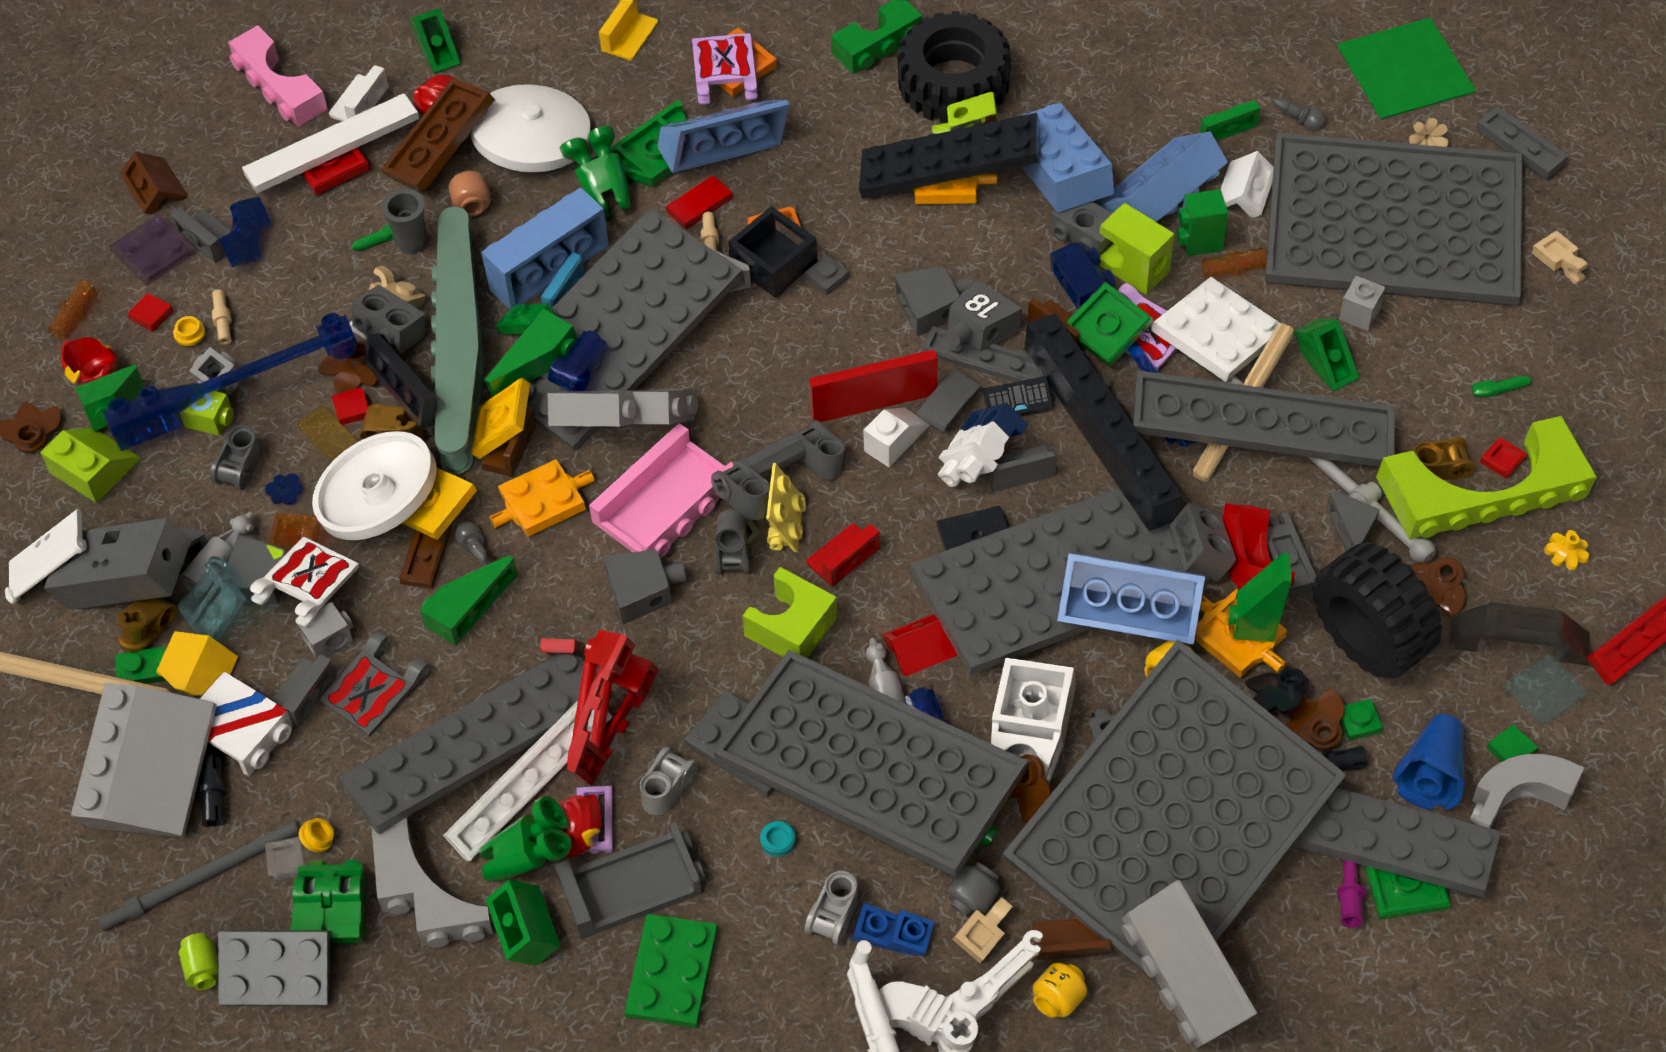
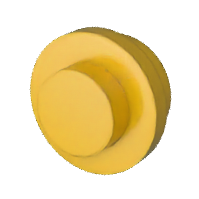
M186 316L176 322L173 335L176 342L180 345L193 346L204 338L205 327L197 318Z
M315 818L308 820L299 829L301 843L312 852H325L333 843V828L324 819Z

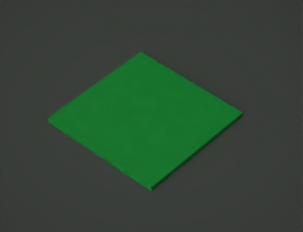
M1431 18L1336 44L1380 120L1476 93V89Z

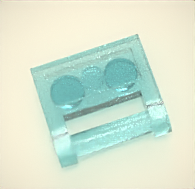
M212 556L205 564V572L191 593L182 598L178 604V609L195 634L209 635L218 642L247 599L227 573L226 562L217 556Z

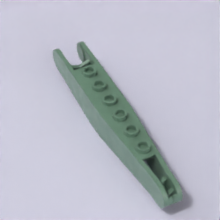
M449 207L444 209L438 217L437 266H432L433 285H436V291H432L431 296L433 310H436V315L431 316L432 332L436 334V340L431 341L433 360L435 359V366H431L432 384L435 385V391L431 393L435 395L437 400L435 443L441 453L442 470L450 474L464 475L470 471L474 461L471 449L478 407L481 402L484 361L472 250V231L469 217L463 208Z

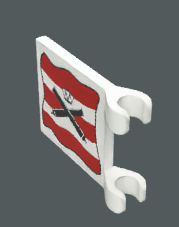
M303 537L264 578L252 583L250 590L255 594L251 597V600L259 605H263L271 596L274 588H277L303 601L295 608V613L299 615L296 618V623L303 627H308L313 622L320 608L359 568V563Z

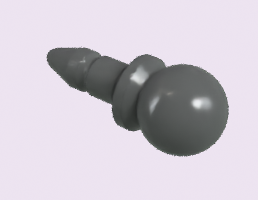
M1273 99V104L1280 111L1286 112L1295 118L1297 117L1296 124L1298 125L1303 124L1305 128L1312 131L1321 130L1326 125V116L1320 109H1310L1306 104L1301 109L1300 106L1290 103L1286 99Z
M473 522L461 523L455 531L456 541L462 545L466 552H472L476 559L485 562L487 560V551L483 546L484 537L481 534L480 528Z

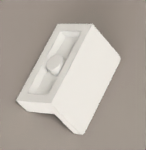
M374 65L366 76L357 75L329 111V116L339 121H344L373 108L389 87L385 69Z
M1258 151L1231 161L1221 186L1226 207L1237 203L1251 217H1257L1262 214L1273 179L1274 167Z

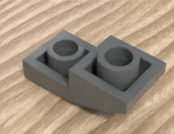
M954 369L919 409L917 415L931 426L944 432L958 419L962 409L976 397L981 385Z

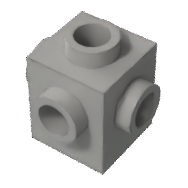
M211 347L195 360L192 368L189 370L196 381L194 386L230 395L239 384L238 379L241 377L235 367L238 363L227 353L222 352L219 354Z

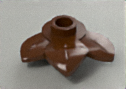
M354 341L346 347L345 351L329 354L319 365L318 372L320 374L335 377L334 387L337 394L357 389L361 384L374 387L379 381L364 363L366 342Z
M25 401L17 411L14 420H0V437L5 441L15 443L17 449L23 453L37 452L46 444L47 436L56 431L60 426L62 419L61 411L58 406H54L42 413L34 405Z
M1448 557L1440 558L1433 564L1420 562L1412 565L1411 568L1415 571L1414 574L1419 580H1423L1427 586V592L1433 596L1436 602L1435 607L1439 605L1449 618L1456 617L1462 610L1466 598L1465 591L1461 586L1464 577L1462 565L1457 560ZM1443 569H1450L1453 574L1450 577H1443L1440 572Z
M1332 688L1327 689L1322 694L1318 703L1302 697V703L1296 709L1290 711L1293 721L1287 722L1284 725L1316 749H1333L1342 739V728L1339 723L1345 713L1344 704L1340 696ZM1322 731L1331 732L1328 738L1322 739L1319 737V733Z
M1025 754L1020 757L1028 761V769L1009 797L1017 798L1023 823H1028L1052 794L1050 785L1044 777V765L1035 754Z

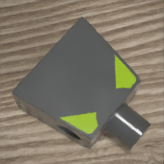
M238 535L219 585V590L225 604L259 605L251 600V597L255 594L250 590L252 583L264 578L287 554V551L268 543ZM274 588L271 596L263 605H278L283 591Z

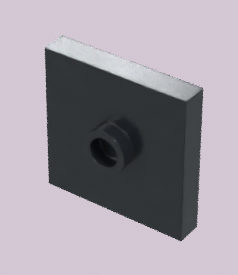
M1000 506L937 520V529L945 551L1008 528Z

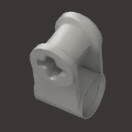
M664 747L640 781L641 802L644 810L652 815L666 813L683 789L688 787L696 775L698 762L693 759L688 761L674 754L672 748ZM654 792H661V793H662V794H660V795H658V796L650 795V794H652V793H654Z
M837 871L829 875L816 903L808 914L804 928L805 933L811 935L814 932L832 939V943L839 946L859 900L857 882L852 874L845 871ZM839 889L850 891L845 897L834 895V892Z

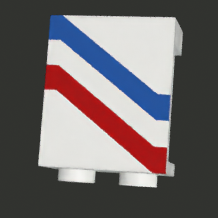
M226 672L200 698L201 700L217 704L208 742L239 761L243 773L247 776H250L255 769H261L267 763L269 753L278 743H284L291 734L293 724L286 709Z

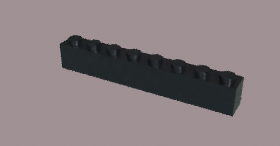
M1056 313L1027 323L1024 349L1041 374L1047 377L1048 384L1147 530L1152 531L1172 523L1180 511L1181 493L1136 428L1133 427L1127 415Z

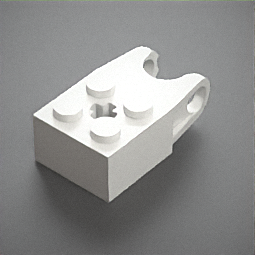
M1005 658L992 716L991 744L1018 757L1025 754H1035L1044 765V777L1049 784L1065 742L1076 689L1074 668Z

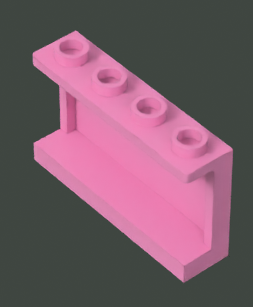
M678 423L589 505L592 522L631 552L656 550L659 557L662 558L668 553L671 544L679 536L685 537L691 531L694 522L702 515L707 516L712 512L720 497L713 489L711 475L716 471L723 472L731 468L733 462L726 466L721 464L692 443L689 437V430Z

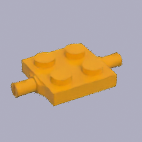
M997 172L912 188L915 193V204L976 203V191L979 185H997Z
M557 459L499 485L498 489L505 501L506 509L490 515L489 519L495 529L513 520L514 523L522 528L527 537L532 536L585 511V503L578 489L594 483L595 479L589 469L572 478L564 472Z
M1234 590L1227 598L1216 603L1211 602L1202 594L1200 610L1205 614L1202 620L1197 623L1194 639L1199 645L1240 678L1254 665L1263 661L1274 669L1276 673L1279 674L1281 670L1283 671L1287 662L1274 653L1273 649L1286 637L1287 629L1279 623L1274 642L1233 639L1232 625H1227L1228 605H1234L1238 590Z

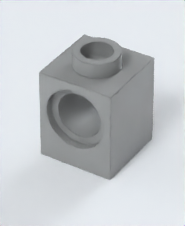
M1355 276L1343 297L1339 320L1369 331L1381 309L1385 287Z
M332 602L320 608L310 626L303 627L297 624L302 639L316 659L320 654L327 657L353 642L350 629L354 628L349 616L344 610L338 612Z

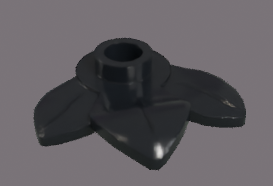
M1295 668L1283 670L1279 674H1262L1245 681V685L1257 693L1253 700L1269 713L1275 709L1281 713H1287L1296 709L1302 703V695L1307 693L1310 687L1309 680L1303 671Z

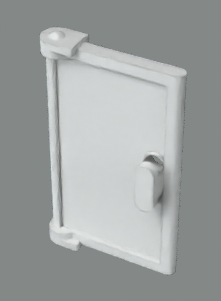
M76 509L9 561V587L5 589L8 602L11 604L17 603L20 600V596L77 553L81 554L86 550V540L82 536V512L79 509Z

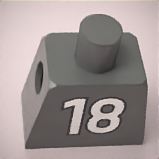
M976 279L951 305L946 338L953 346H959L965 341L978 350H985L992 344H997L1019 332L1022 307Z

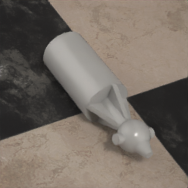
M252 512L231 519V530L209 540L179 576L181 583L187 589L201 596L205 594L226 568L237 536L253 531L251 520L254 514Z
M871 638L869 647L866 650L867 659L873 663L868 681L869 687L906 704L898 674L892 671L884 661L886 649L875 638Z

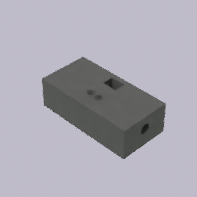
M168 518L83 530L82 536L86 540V550L81 554L77 553L49 574L44 589L68 609H81L171 596L191 539Z

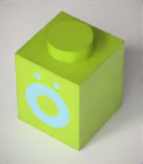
M192 385L178 410L185 428L218 436L221 435L225 426L231 424L234 416V410L230 405L227 394Z

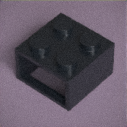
M773 206L769 207L728 241L729 256L747 264L750 269V280L774 298L818 262L816 237ZM775 219L805 241L797 245L776 229Z

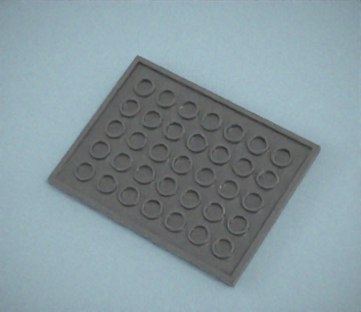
M1276 132L1265 282L1349 289L1355 276H1359L1384 286V293L1519 305L1521 297V153Z
M1177 639L1002 853L1001 857L1102 940L1110 939L1112 948L1159 986L1155 977L1150 978L1144 971L1140 962V958L1143 956L1136 944L1132 946L1125 938L1121 928L1124 923L1121 919L1128 912L1173 882L1180 880L1216 942L1347 774Z

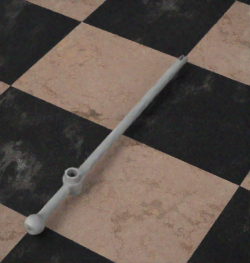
M1235 375L1226 382L1243 385V382ZM1308 457L1344 489L1350 497L1380 509L1378 521L1410 548V557L1414 562L1428 563L1436 554L1435 545L1426 538L1408 539L1400 522L1377 502L1382 498V491L1376 483L1369 482L1368 484L1358 485L1331 460Z

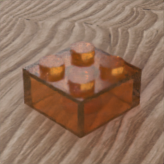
M276 513L268 544L283 548L288 553L303 537L317 542L320 530L317 516Z

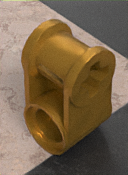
M372 404L367 408L360 431V438L363 440L384 432L400 431L416 435L424 441L426 433L424 428L420 427L412 417V421H410L409 414L403 407Z
M1462 437L1422 442L1414 449L1419 460L1442 480L1468 478L1476 471V465L1469 459L1466 451L1468 444Z
M161 598L134 601L118 614V624L121 627V634L118 636L119 647L127 652H139L146 649L152 641L169 629L166 626L170 621H175L178 612L177 607Z

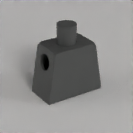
M942 266L895 275V294L917 337L929 332L932 326L939 327L947 323L951 305L971 285L968 277L952 281L947 270Z
M656 550L603 557L606 575L622 624L631 622L671 604L669 586L687 581L682 562L663 567Z

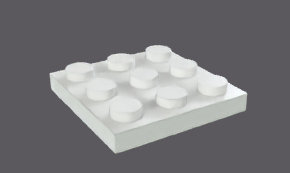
M1210 277L1153 322L1151 331L1227 382L1262 353L1274 330L1280 323Z

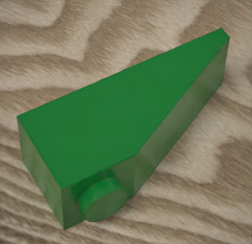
M542 309L486 377L485 381L491 395L494 397L518 379L523 378L530 382L557 368L567 357L573 355L579 343L573 325Z
M1282 553L1237 591L1234 605H1228L1227 625H1232L1233 639L1274 642L1291 584L1290 553Z
M508 555L441 586L434 595L427 597L422 604L420 614L424 627L456 646L518 575L514 558Z

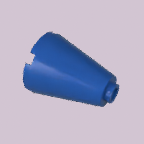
M1439 714L1432 717L1394 770L1392 778L1393 783L1396 781L1398 786L1397 792L1411 805L1427 810H1433V805L1445 806L1444 810H1447L1457 805L1465 790L1464 726L1457 718L1451 715Z

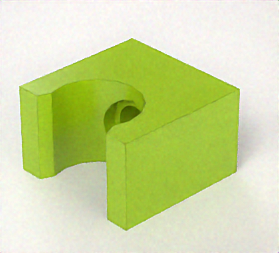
M1125 202L1100 225L1099 233L1111 240L1113 244L1097 258V264L1147 295L1170 272L1174 233Z
M779 567L773 575L775 596L779 601L785 602L791 607L779 615H767L761 613L756 608L749 607L742 615L744 635L782 657L785 656L788 650H791L808 658L838 618L837 597Z

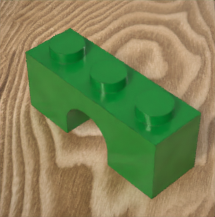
M892 0L878 8L879 30L867 31L853 22L832 34V55L852 74L860 70H866L875 61L884 56L894 54L900 48V42L907 35V31L914 25L919 26V21L923 19V15L907 0Z

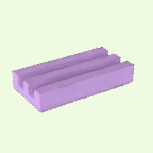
M612 786L577 787V795L588 796L595 794L598 801L599 795H604L605 841L599 842V833L592 837L594 847L585 852H591L592 854L599 853V851L613 853Z

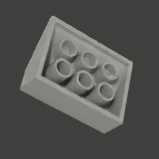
M105 683L71 816L91 828L185 838L217 704L137 685Z
M1180 880L1173 882L1128 912L1121 919L1124 923L1121 928L1125 938L1132 946L1136 944L1143 956L1140 958V962L1144 971L1150 978L1155 977L1162 989L1159 991L1160 998L1169 1011L1174 1010L1181 1022L1178 1024L1179 1031L1188 1044L1193 1042L1195 1047L1198 1048L1257 1014Z

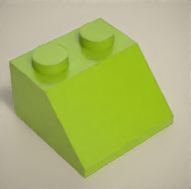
M92 427L63 430L40 452L50 474L95 503L141 459L140 456L100 431H93Z

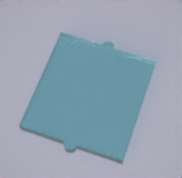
M1550 654L1503 685L1520 703V709H1526L1541 726H1544L1588 696V693L1571 677L1572 672L1565 671Z

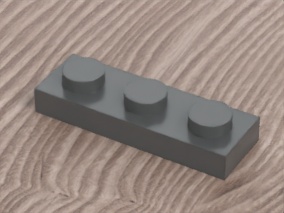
M1498 106L1477 123L1476 131L1506 152L1521 153L1522 163L1546 180L1567 163V154Z

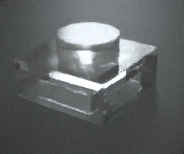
M296 837L265 844L270 881L297 876L298 866L305 865L303 844L300 838Z

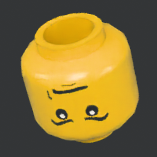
M1051 964L1033 984V1001L1038 1010L1050 1018L1068 1017L1087 996V986L1082 971L1072 964Z

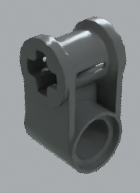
M245 425L237 426L228 433L227 439L211 465L210 479L212 482L220 483L222 481L235 485L239 490L246 489L252 478L253 471L262 456L261 445L255 431L251 427Z
M725 510L719 514L716 522L715 573L721 574L723 570H742L744 573H749L750 552L749 544H747L745 516L737 510Z

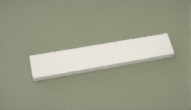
M403 93L242 167L244 175L256 193L262 192L418 120V112Z
M578 701L443 835L463 859L471 861L479 852V848L492 839L565 766L568 759V750L572 742ZM594 709L588 720L587 731L590 732L592 731ZM609 712L607 713L606 723L612 718Z

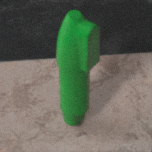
M383 226L380 231L359 238L353 242L351 249L355 251L365 250L380 243L393 240L390 226Z
M1516 376L1500 381L1490 379L1474 383L1471 388L1475 397H1492L1531 384L1532 379L1529 376Z

